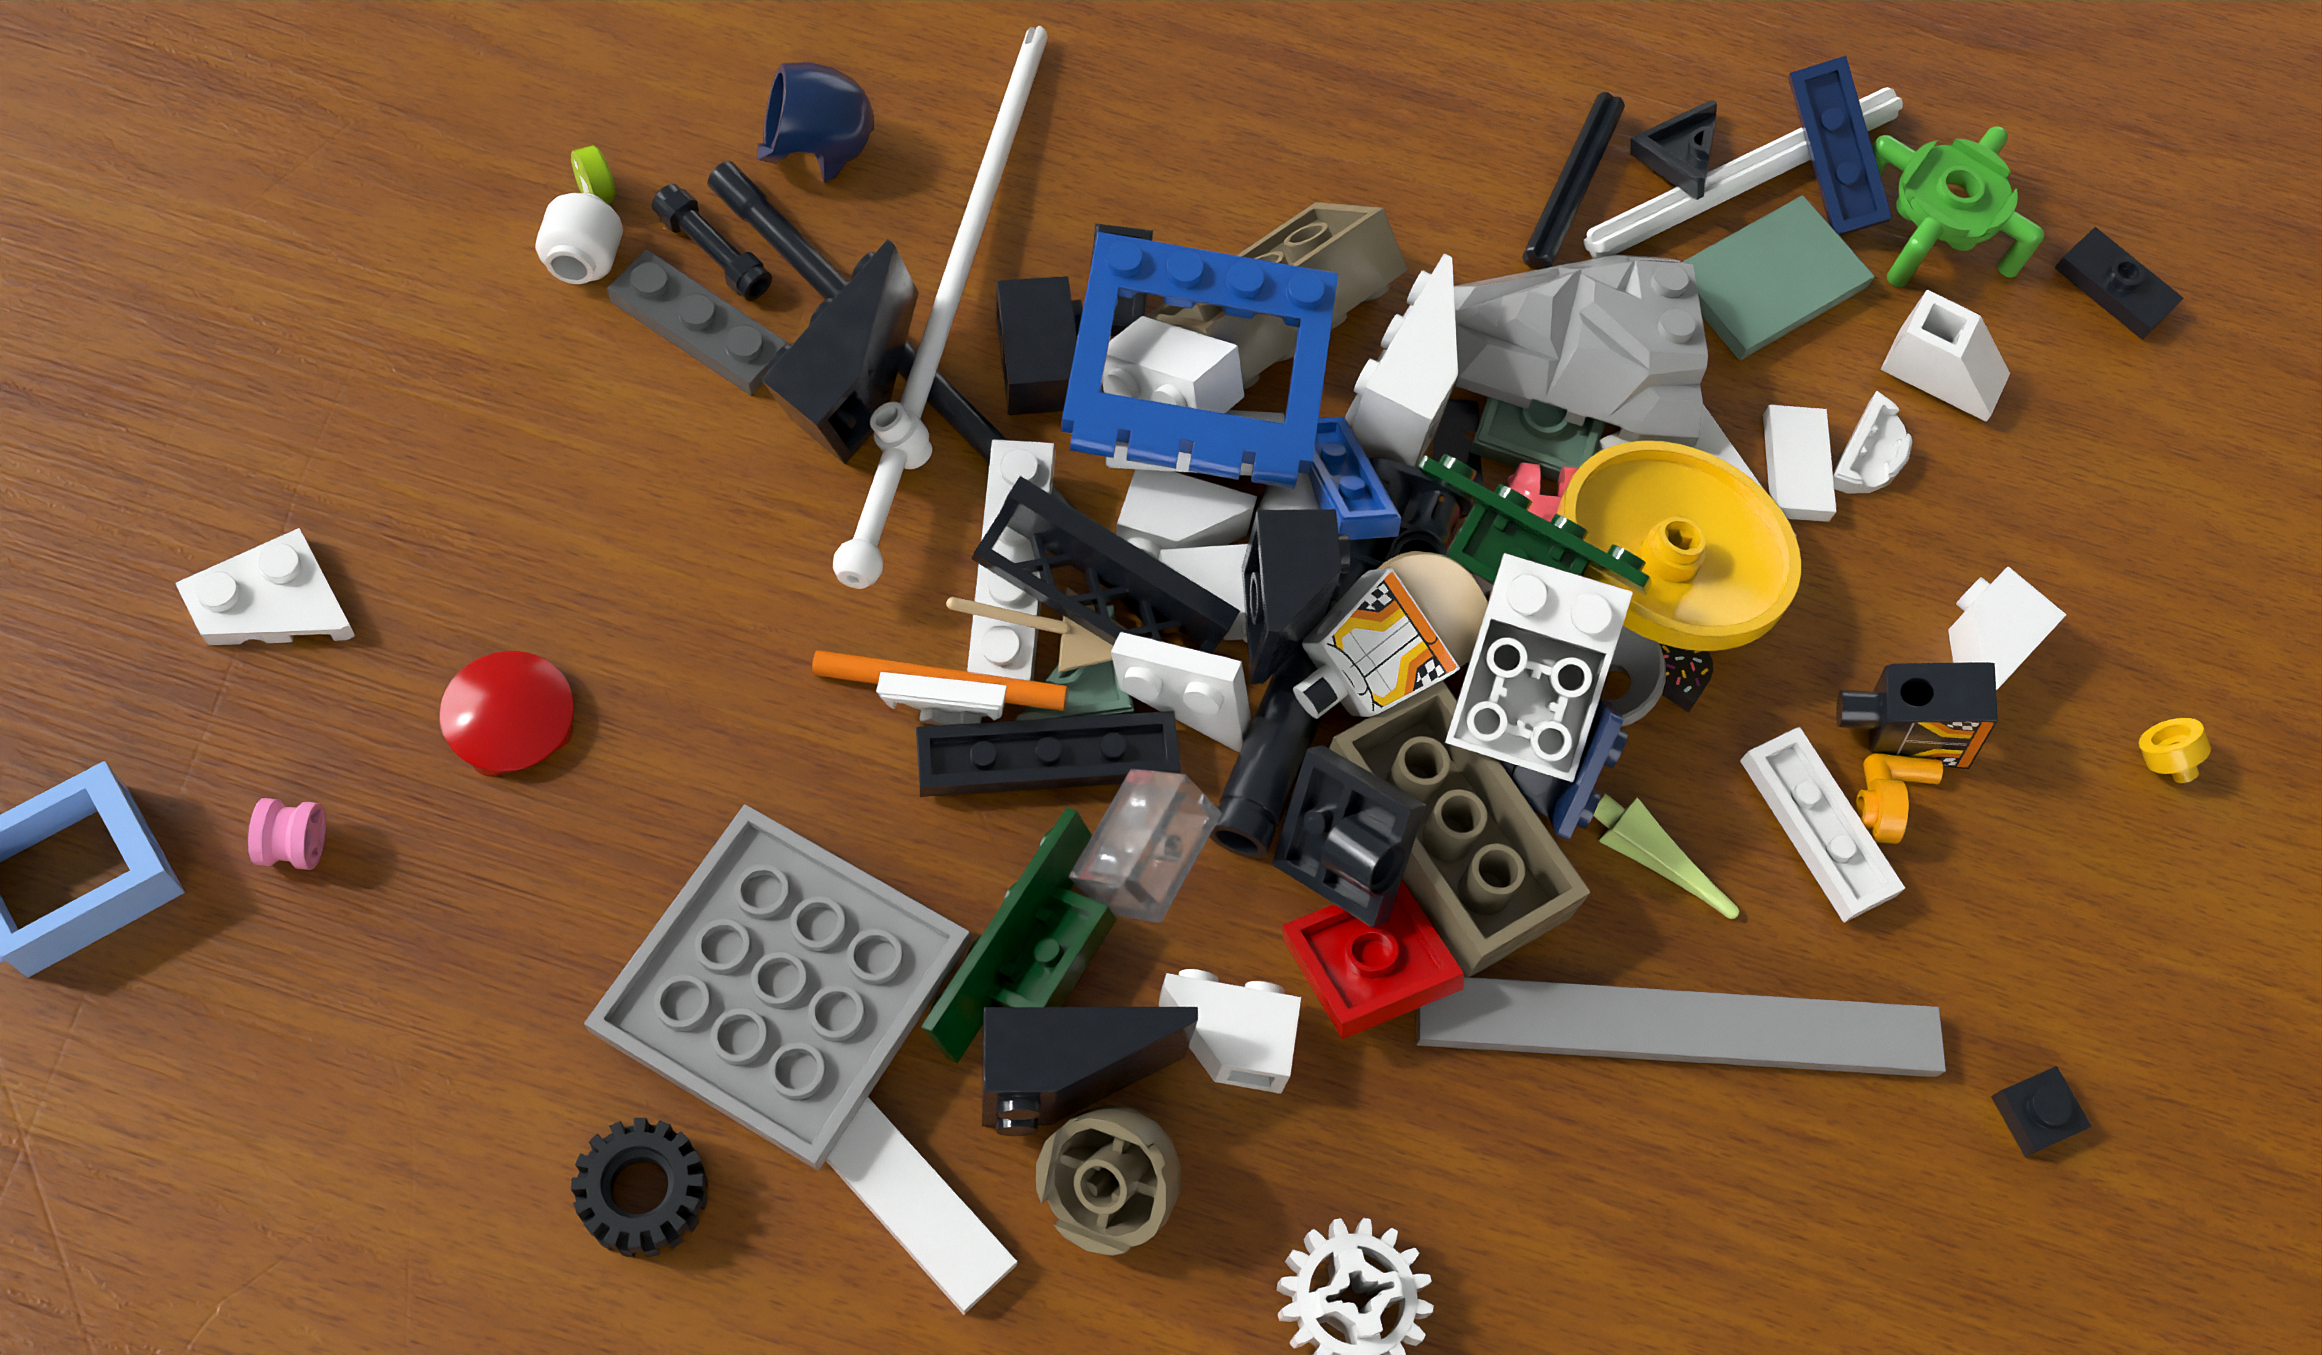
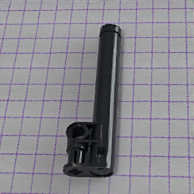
M1380 457L1368 458L1401 516L1399 535L1397 537L1349 540L1348 573H1340L1338 600L1330 601L1325 615L1362 575L1369 570H1376L1383 563L1397 555L1411 551H1422L1445 556L1455 539L1453 533L1459 519L1467 517L1475 503L1425 477L1419 468ZM1443 496V497H1444V501H1443V502L1439 501V500H1440L1439 497ZM1303 645L1272 674L1219 800L1220 805L1216 807L1206 831L1209 838L1217 845L1237 855L1248 858H1262L1267 855L1276 833L1275 828L1278 827L1299 777L1306 750L1311 747L1323 715L1318 719L1312 717L1299 703L1293 691L1295 686L1317 670V667L1303 649Z

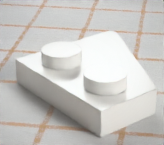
M300 528L175 583L200 635L208 646L236 645L252 639L261 640L265 643L293 642L294 635L330 634L334 641L348 640L355 637Z
M1120 632L1111 650L1119 689L1161 712L1174 711L1176 720L1240 752L1252 724L1242 661Z

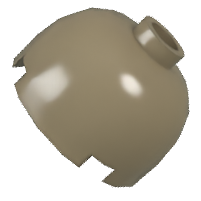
M1104 1105L1075 1115L1045 1141L1036 1162V1191L1041 1204L1048 1200L1052 1212L1059 1219L1054 1226L1064 1238L1088 1252L1114 1256L1126 1253L1133 1246L1146 1243L1166 1224L1181 1193V1164L1172 1139L1155 1120L1133 1108Z

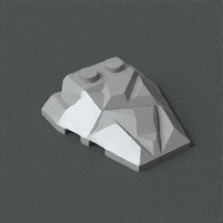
M1610 255L1454 286L1458 362L1456 387L1526 409L1535 400L1567 410L1564 421L1583 426L1585 418L1588 416L1621 427L1618 438L1630 442L1665 441L1695 447L1700 434L1703 406L1700 383L1707 369L1708 350L1693 264L1683 263L1672 258Z

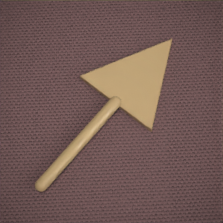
M1068 587L1065 590V594L1068 596L1078 595ZM950 597L946 602L947 607L951 610L1061 634L1058 673L1113 660L1111 655L1113 645L1063 616V621L956 597ZM1093 605L1086 606L1095 612ZM1110 618L1112 623H1114L1115 625L1119 626L1124 630H1127L1125 627H1123L1115 620Z

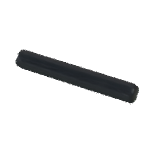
M1609 92L1597 95L1526 246L1522 258L1527 266L1535 267L1537 270L1552 266L1625 108L1621 97H1613Z

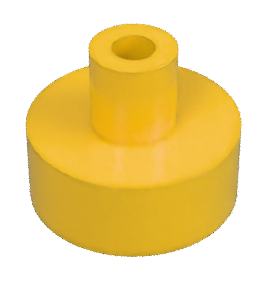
M2176 718L2158 723L2146 730L2139 739V747L2147 767L2156 773H2171L2173 780L2177 783H2187L2196 779L2199 775L2197 765L2202 763L2211 752V746L2202 723L2192 718Z

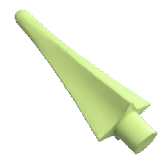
M1606 793L1599 799L1593 816L1608 828L1598 840L1599 842L1671 880L1727 918L1735 919L1738 917L1740 912L1738 907L1687 857L1663 830L1638 797L1626 808H1623Z

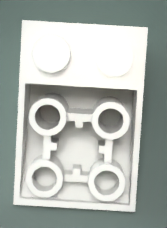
M1445 253L1432 274L1421 271L1407 298L1406 303L1410 306L1403 317L1398 314L1394 316L1382 339L1380 347L1384 348L1380 357L1377 361L1371 358L1368 360L1356 382L1354 392L1358 394L1353 400L1345 419L1352 426V431L1367 458L1380 457L1417 468L1436 434L1458 376L1453 264L1452 257Z
M1504 553L1445 743L1573 782L1633 592Z

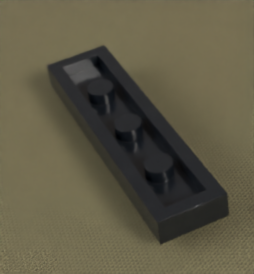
M1174 711L916 727L920 797L1179 780L1181 773Z

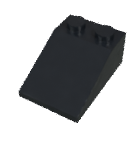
M984 1007L982 1035V1126H996V1132L1005 1136L1035 1134L1038 1132V1126L1052 1125L1185 1058L1198 1022V1007Z

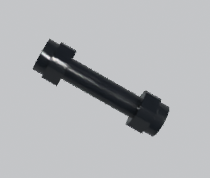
M669 184L655 195L652 201V210L660 217V221L674 233L681 230L684 231L725 271L726 284L737 295L743 296L747 301H753L767 291L772 282V275L764 268V264L752 252L741 254L699 214L698 201L687 190L681 189L677 184Z

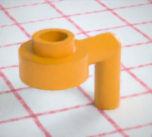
M1879 753L1871 754L1865 759L1863 767L1868 789L1859 791L1855 802V812L1875 842L1898 844L1901 841L1906 829L1909 810L1908 791L1903 781L1938 785L1943 774L1941 760Z

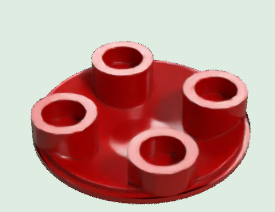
M521 651L496 652L471 662L452 679L441 701L440 725L446 742L459 758L472 765L476 772L484 776H497L503 772H514L532 767L549 757L557 749L567 745L572 738L574 699L570 686L564 675L552 663L531 653Z

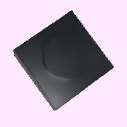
M2057 1066L2007 1087L1991 1096L2025 1157L2092 1127Z

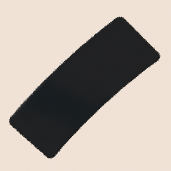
M1449 399L1433 438L1434 461L1439 463L1443 455L1446 454L1463 462L1477 472L1473 481L1484 487L1481 456L1469 452L1472 441L1462 432L1477 431L1479 425V403L1477 401Z

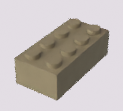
M1441 680L1333 737L1329 749L1426 804L1402 880L1464 973V977H1472L1570 919L1591 892L1498 759L1445 743L1457 701Z

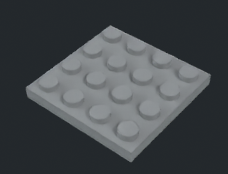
M744 804L584 1022V1025L592 1035L819 1171L971 942L970 932Z

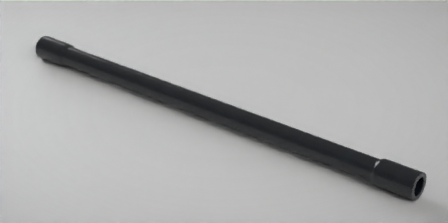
M725 161L711 172L707 181L708 187L741 220L748 222L825 300L835 298L849 281L768 201L766 194L734 162ZM906 340L898 373L906 381L918 351L908 340ZM938 370L936 371L927 402L990 465L992 440H1009ZM1053 485L1052 495L1061 500L1062 502L1066 503L1067 505L1071 506L1072 508L1076 509L1077 511H1079ZM1125 598L1120 599L1143 623L1138 606Z

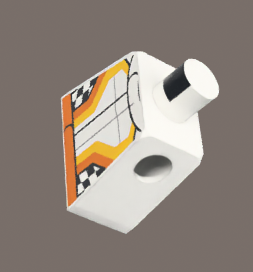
M1392 568L1369 570L1358 579L1304 638L1302 642L1303 649L1315 664L1317 670L1295 686L1293 691L1302 707L1316 719L1338 702H1341L1352 716L1372 717L1458 671L1460 667Z

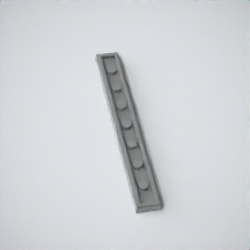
M1464 977L1463 990L1416 1009V1045L1925 1077H1938L1946 1072L1939 1007Z

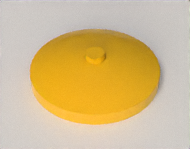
M1633 441L1611 446L1596 453L1579 467L1559 503L1558 515L1575 522L1589 532L1584 540L1585 542L1606 553L1610 546L1614 544L1646 562L1641 572L1650 576L1652 586L1646 595L1590 565L1583 577L1633 592L1622 626L1655 642L1695 651L1726 650L1751 643L1773 628L1792 602L1799 587L1801 577L1800 549L1793 529L1783 511L1770 495L1745 473L1728 462L1699 449L1665 441Z

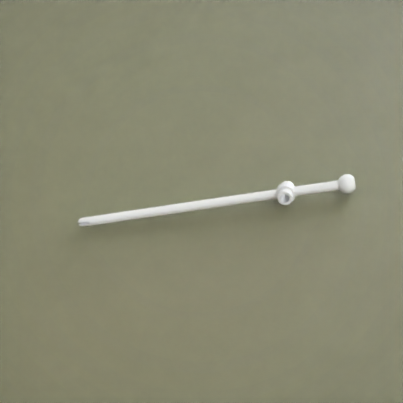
M1037 26L1036 30L1034 27H1030L1026 32L900 403H885L871 417L870 425L874 430V440L883 453L854 538L841 544L835 552L833 560V570L837 579L849 587L857 589L866 588L875 584L882 574L884 560L878 544L903 469H915L922 466L932 454L929 432L920 418L1047 43V31L1042 26Z

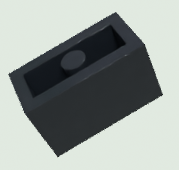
M1068 276L1000 280L996 283L995 315L1008 415L1064 411L1083 312L1082 300H1071Z

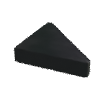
M1708 101L1631 138L1630 155L1696 200L1704 197L1716 125V101Z

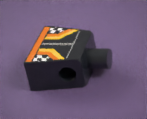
M1897 663L1884 667L1873 692L1839 691L1836 706L1837 726L1842 728L1870 729L1871 754L1879 753L1938 759L1942 761L1944 767L1970 769L1998 722L1995 663Z

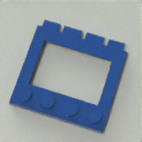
M1098 232L1062 416L1061 432L1072 433L1070 451L1114 458L1116 442L1119 441L1129 443L1127 461L1176 469L1179 452L1191 454L1188 470L1191 472L1238 480L1241 464L1246 463L1253 465L1251 482L1295 489L1298 473L1309 474L1313 462L1338 273ZM1136 293L1156 295L1162 297L1167 305L1191 309L1197 303L1221 307L1225 315L1252 319L1259 313L1281 317L1285 325L1298 327L1284 424L1101 392L1118 296L1132 298Z

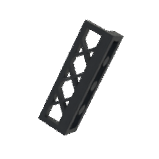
M1019 476L1010 490L999 514L971 558L981 566L1113 646L1120 632L1162 642L1160 635L1179 631L1201 645L1198 651L1213 654L1215 648L1229 632L1240 613V610L1022 476ZM1006 527H1009L1030 540L1035 559L1014 563L992 549ZM1046 551L1050 552L1055 556L1047 557ZM1069 565L1084 573L1090 593L1068 596L1056 589L1051 569ZM1039 571L1041 579L1032 573ZM1100 584L1104 585L1109 589L1101 590ZM1124 598L1138 606L1144 626L1124 630L1115 625L1110 620L1105 602ZM1093 605L1095 612L1086 606ZM1154 617L1158 618L1159 620H1161V621H1163V622L1156 624V621H1155V618H1154Z

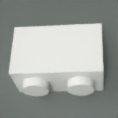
M1141 316L1109 342L1102 379L1104 393L1219 413H1226L1244 397L1238 345Z

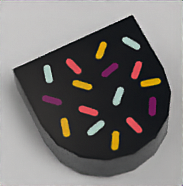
M1660 643L1666 662V681L1662 696L1689 712L1710 682L1714 671L1713 660L1708 651L1687 650Z

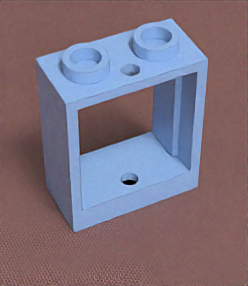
M105 761L0 815V862L98 811L130 871L19 930L0 895V963L7 961L26 978L185 893L128 787Z

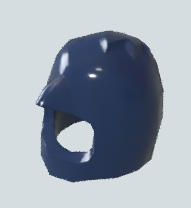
M811 62L783 63L777 69L771 85L764 121L763 143H758L757 160L777 164L790 153L799 151L816 155L824 183L835 178L847 162L856 159L861 154L870 133L874 130L873 110L864 89L853 78L832 67Z

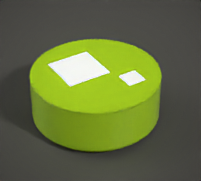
M594 145L572 151V168L581 193L593 194L607 204L613 203L616 196L615 186L609 166L602 152Z

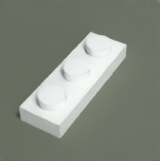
M1800 727L1770 740L1744 755L1740 762L1844 923L1896 897L1905 889Z

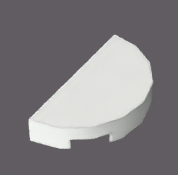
M1878 391L1875 392L1869 401L1833 471L1835 490L1848 494L1876 491L1889 485L1909 460L1913 441L1911 435L1906 434L1905 426L1896 415L1899 412V408Z
M881 672L876 693L892 709H895L897 703H904L921 710L919 719L927 724L937 726L981 723L982 717L989 716L993 720L1002 716L1007 685Z

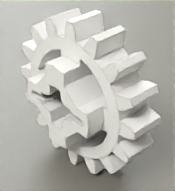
M1341 1218L1333 1220L1329 1226V1240L1327 1241L1315 1229L1311 1230L1303 1239L1310 1255L1292 1250L1285 1261L1290 1269L1297 1273V1276L1283 1277L1277 1283L1276 1291L1292 1297L1293 1302L1280 1310L1278 1313L1279 1321H1297L1300 1328L1289 1342L1293 1349L1310 1342L1316 1348L1313 1355H1406L1400 1341L1414 1346L1421 1343L1426 1334L1413 1321L1414 1319H1423L1431 1315L1434 1305L1425 1300L1417 1299V1293L1432 1282L1430 1275H1413L1409 1268L1419 1255L1417 1249H1408L1399 1254L1393 1248L1398 1231L1391 1228L1380 1239L1372 1236L1371 1220L1368 1218H1363L1359 1222L1354 1234H1348L1346 1225ZM1363 1254L1377 1260L1388 1272L1383 1273L1365 1262ZM1328 1258L1330 1264L1327 1269L1330 1280L1327 1286L1309 1293L1310 1281L1316 1267ZM1350 1283L1355 1293L1361 1294L1366 1292L1367 1296L1379 1293L1359 1313L1354 1303H1342V1300L1332 1302V1300L1341 1295ZM1399 1303L1396 1323L1391 1332L1381 1339L1380 1332L1383 1331L1380 1316L1385 1308ZM1327 1322L1344 1333L1346 1343L1333 1338L1319 1323Z

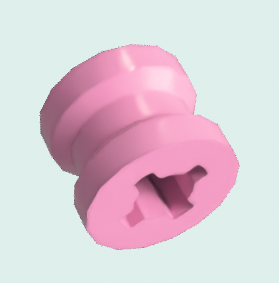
M261 798L254 808L249 825L248 853L250 861L254 865L272 866L278 860L290 861L295 869H314L320 860L325 842L326 815L322 804L302 802L297 807H285L280 799Z

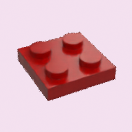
M1403 880L1401 881L1389 920L1381 925L1371 927L1336 904L1282 925L1283 942L1342 1040L1464 989L1463 971Z

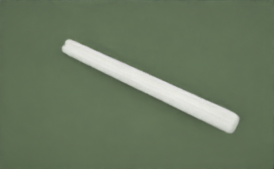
M1888 87L1859 100L1867 131L1897 118L1898 111L1903 107L1902 98L1897 97L1894 89ZM1802 127L1708 172L1704 197L1698 200L1679 187H1676L1589 229L1587 237L1584 239L1585 249L1590 251L1593 259L1615 255L1811 160Z

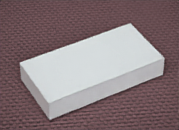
M1769 405L1763 414L1770 497L1783 511L1787 519L1829 522L1836 513L1827 409Z

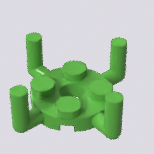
M2000 126L1991 127L1979 143L1965 139H1955L1952 145L1935 146L1937 141L1926 143L1917 151L1889 135H1883L1876 139L1872 149L1880 176L1888 163L1903 171L1899 181V197L1896 201V207L1903 218L1913 221L1918 226L1887 273V280L1891 285L1899 288L1906 286L1938 239L1947 242L1956 250L1967 251L1973 249L1977 243L1992 238L1999 231L2004 232L2015 240L2001 258L1997 267L2002 275L2010 278L2018 275L2044 239L2043 229L2014 211L2018 201L2017 188L2012 192L2007 179L2011 171L1998 156L2008 140V134L2004 128ZM1947 184L1961 186L1967 191L1970 198H1961L1954 195L1948 189Z

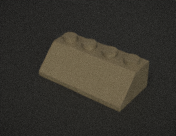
M1315 202L1236 255L1338 273L1331 329L1342 324L1347 318L1346 313L1361 302L1370 301L1385 294L1390 288L1389 283L1408 270L1384 208ZM1164 303L1145 316L1238 345L1243 390L1254 385L1260 378L1259 373L1270 365L1290 359L1295 354L1298 327L1285 325L1281 317L1259 313L1252 319L1225 315L1223 309L1219 306L1197 303L1191 309Z

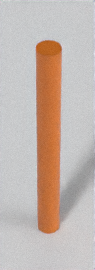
M816 650L812 662V673L816 676L878 684L880 673L888 672L1007 685L1005 703L1065 711L1068 703L1069 686L821 650Z

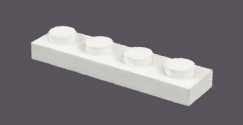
M992 440L982 539L999 514L1007 495L1019 476L1052 495L1056 458L1054 443ZM1006 527L992 549L1014 563L1035 559L1030 540L1009 527ZM979 564L975 602L1040 616L1041 601ZM1039 571L1032 573L1041 579ZM973 615L967 671L1033 681L1038 629Z

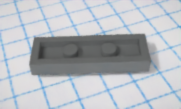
M647 249L607 288L611 303L750 396L763 384L761 379L768 372V365L772 357L779 349L788 344V342Z

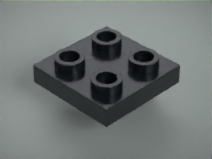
M1324 745L1309 748L1306 750L1272 865L1369 926L1381 925L1389 920L1426 804Z

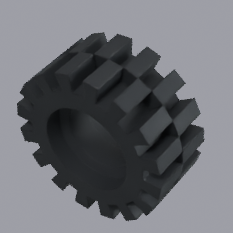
M634 1118L633 1126L624 1127L621 1121L610 1125L612 1133L603 1139L597 1133L588 1142L592 1150L587 1156L580 1153L575 1163L579 1173L577 1178L572 1177L571 1191L576 1199V1202H573L576 1213L589 1233L597 1239L600 1245L609 1251L613 1248L618 1250L622 1256L635 1258V1253L644 1252L647 1257L660 1255L659 1248L668 1244L672 1249L683 1242L680 1236L687 1229L693 1232L699 1224L697 1215L700 1209L705 1210L708 1199L705 1193V1186H708L706 1172L690 1139L681 1131L679 1134L673 1131L669 1123L659 1120L657 1125H651L647 1118ZM637 1162L654 1163L660 1166L668 1177V1190L664 1200L654 1210L644 1214H630L621 1210L615 1204L613 1198V1186L616 1178L623 1169Z

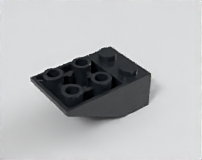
M888 239L876 252L866 254L857 263L852 272L851 280L835 298L826 299L816 308L811 316L809 327L793 344H787L775 353L769 362L768 372L761 379L790 419L843 464H846L874 433L870 425L873 413L880 406L891 400L919 294L895 244Z

